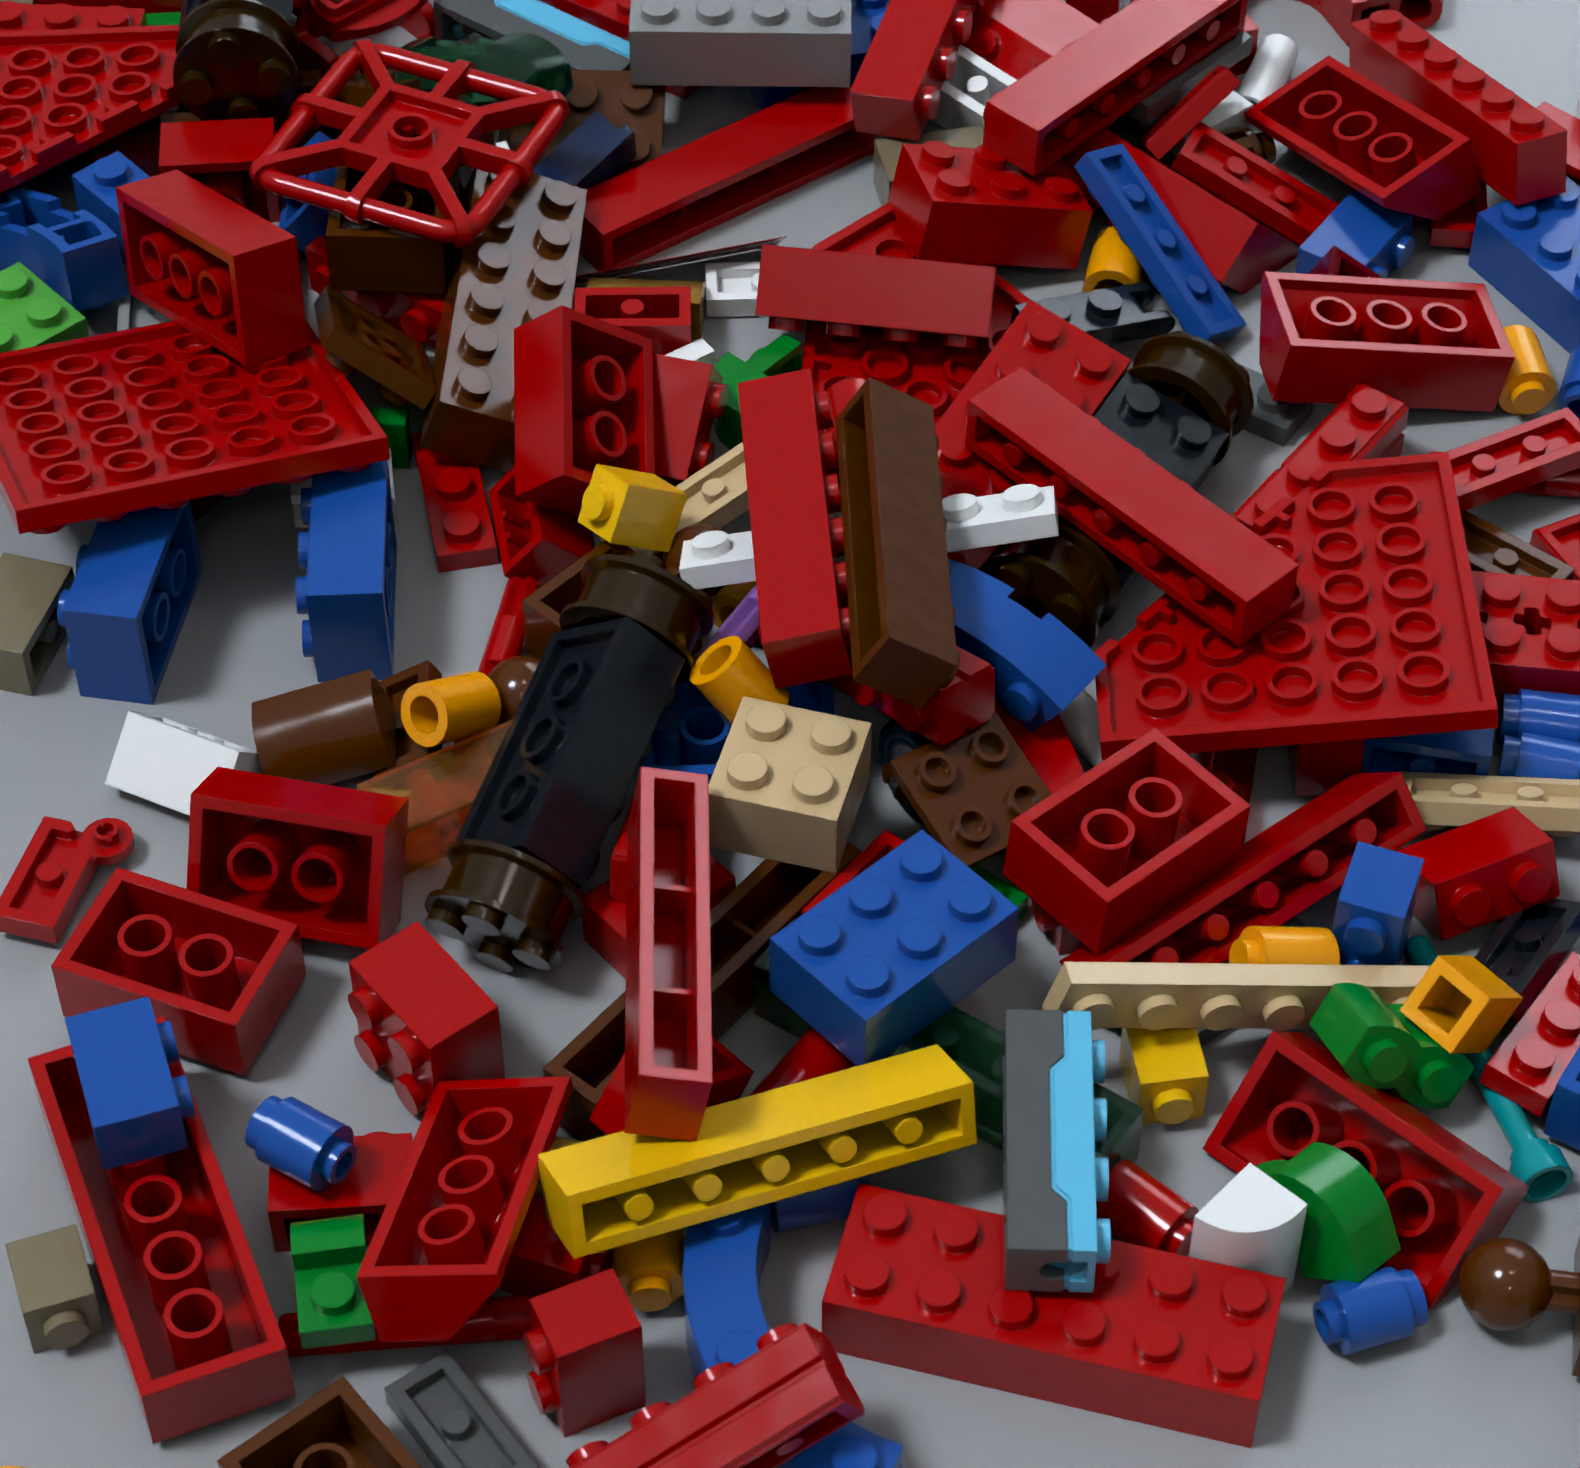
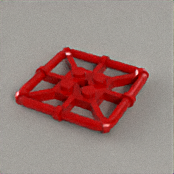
M367 38L354 41L353 48L339 57L312 91L301 94L291 106L292 115L260 151L256 160L250 166L249 174L255 187L260 191L272 192L285 198L343 214L347 222L360 226L366 222H371L432 241L453 243L456 248L472 245L473 238L477 237L489 226L513 192L527 185L534 175V164L562 129L564 121L569 116L570 106L561 92L548 91L541 87L477 70L473 62L457 59L452 63L391 45L372 43ZM386 68L438 83L430 93L396 84ZM358 71L361 74H366L375 91L363 108L334 100ZM471 91L503 101L478 107L456 101L460 94L467 95ZM537 122L516 151L479 142L484 133ZM320 124L343 130L337 139L294 148L309 129H316ZM460 164L497 175L468 214H466L448 181ZM339 166L350 167L365 173L351 192L297 177ZM392 180L412 185L419 189L429 190L444 219L377 199Z

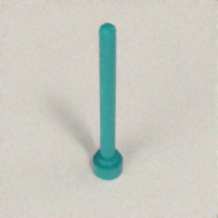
M1414 935L1406 942L1405 951L1413 966H1431L1438 956L1430 940L1423 935ZM1489 1048L1484 1053H1464L1475 1068L1471 1073L1513 1150L1510 1155L1512 1164L1509 1168V1173L1530 1186L1523 1199L1528 1202H1542L1559 1195L1570 1185L1573 1179V1171L1560 1148L1549 1144L1546 1139L1537 1137L1521 1106L1479 1083L1486 1063L1493 1056Z

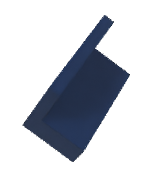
M596 110L534 168V174L563 181L582 189H589L611 179L636 155L635 132L627 124L618 130Z

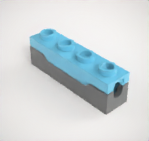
M435 0L433 2L435 44L500 75L502 68L630 71L628 41L539 0Z
M1005 1009L1002 1049L1004 1290L1063 1292V1289H1068L1069 1292L1093 1293L1096 1263L1109 1264L1111 1250L1110 1219H1099L1096 1213V1202H1107L1109 1191L1108 1158L1095 1157V1141H1106L1107 1099L1093 1098V1083H1104L1105 1040H1092L1091 1011H1068V1013H1063V1010Z

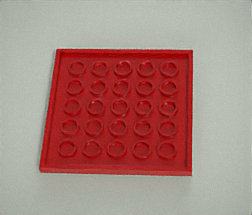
M174 321L0 353V494L19 534L27 532L50 534L61 530L66 524L91 519L100 522L115 521L123 518L128 512L151 507L174 509L184 506L191 499L215 494L224 497L239 496L248 492L251 487L275 482L298 484L308 480L311 475L335 470L342 472L362 471L368 468L371 463L390 459L388 437L343 372L325 359L324 355L327 351L322 348L320 339L307 321L306 328L309 347L249 367L239 363Z

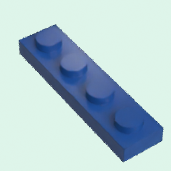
M1123 143L1086 152L1074 165L1075 169L1087 185L1091 196L1098 201L1118 230L1121 240L1129 246L1148 274L1151 284L1161 293L1180 321L1184 332L1205 339L1213 344L1233 338L1247 325Z

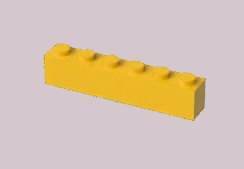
M938 1044L707 1107L697 1141L627 1134L624 1131L540 1153L537 1155L544 1214L573 1259H577L977 1144L974 1084Z

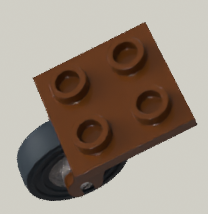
M997 712L993 713L991 720L971 731L965 728L962 736L944 746L934 743L915 731L910 732L903 729L893 719L881 729L878 748L884 783H888L893 797L905 812L915 821L926 826L933 839L970 869L1006 852L1011 820L1051 795Z

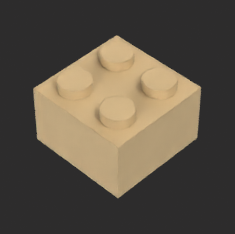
M743 696L708 785L709 846L836 873L871 775L872 723Z

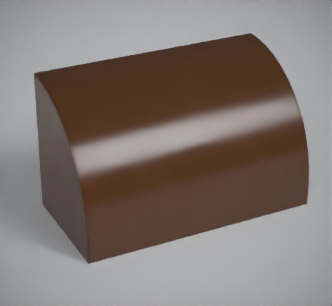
M371 669L252 702L254 741L265 775L329 785L396 766L395 707Z

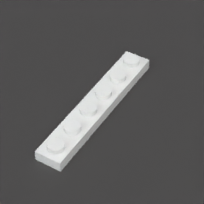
M1019 484L999 494L976 497L973 494L960 493L948 496L942 500L943 515L947 522L945 533L947 552L1059 536L1058 506L1054 485L1038 487L1033 484ZM842 512L834 513L835 518L842 517ZM718 530L708 531L695 536L692 540L683 541L679 566L681 579L695 589L756 581L751 531L727 534L724 531ZM845 556L839 557L840 562L845 561Z

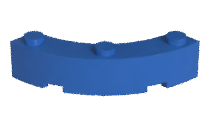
M17 187L0 193V271L20 261L77 311L100 309L107 306L113 300L129 296L118 236L103 221L84 209L76 212L62 209L60 199L52 195Z
M948 558L951 564L950 587L952 605L955 608L954 628L956 646L985 660L995 668V699L1004 705L1013 717L1020 720L1033 732L1061 713L1107 665L1077 635L1049 612L1039 619L1025 607L1010 599L1008 596L1015 589L976 568Z
M770 1203L687 1227L682 1273L687 1353L694 1379L714 1365L731 1362L735 1366L759 1351L756 1346L758 1339L769 1331L758 1290L762 1271L770 1251ZM850 1422L777 1468H902L903 1445L878 1436Z

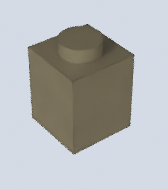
M77 1224L5 1244L23 1318L34 1353L51 1348H69L81 1343L86 1338L105 1333Z

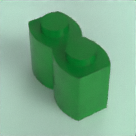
M1334 984L1312 1017L1309 1025L1347 1075L1353 1080L1372 1088H1396L1403 1098L1422 1108H1449L1475 1069L1464 1053L1450 1054L1399 1011L1403 1004L1388 1005L1377 992L1360 984Z

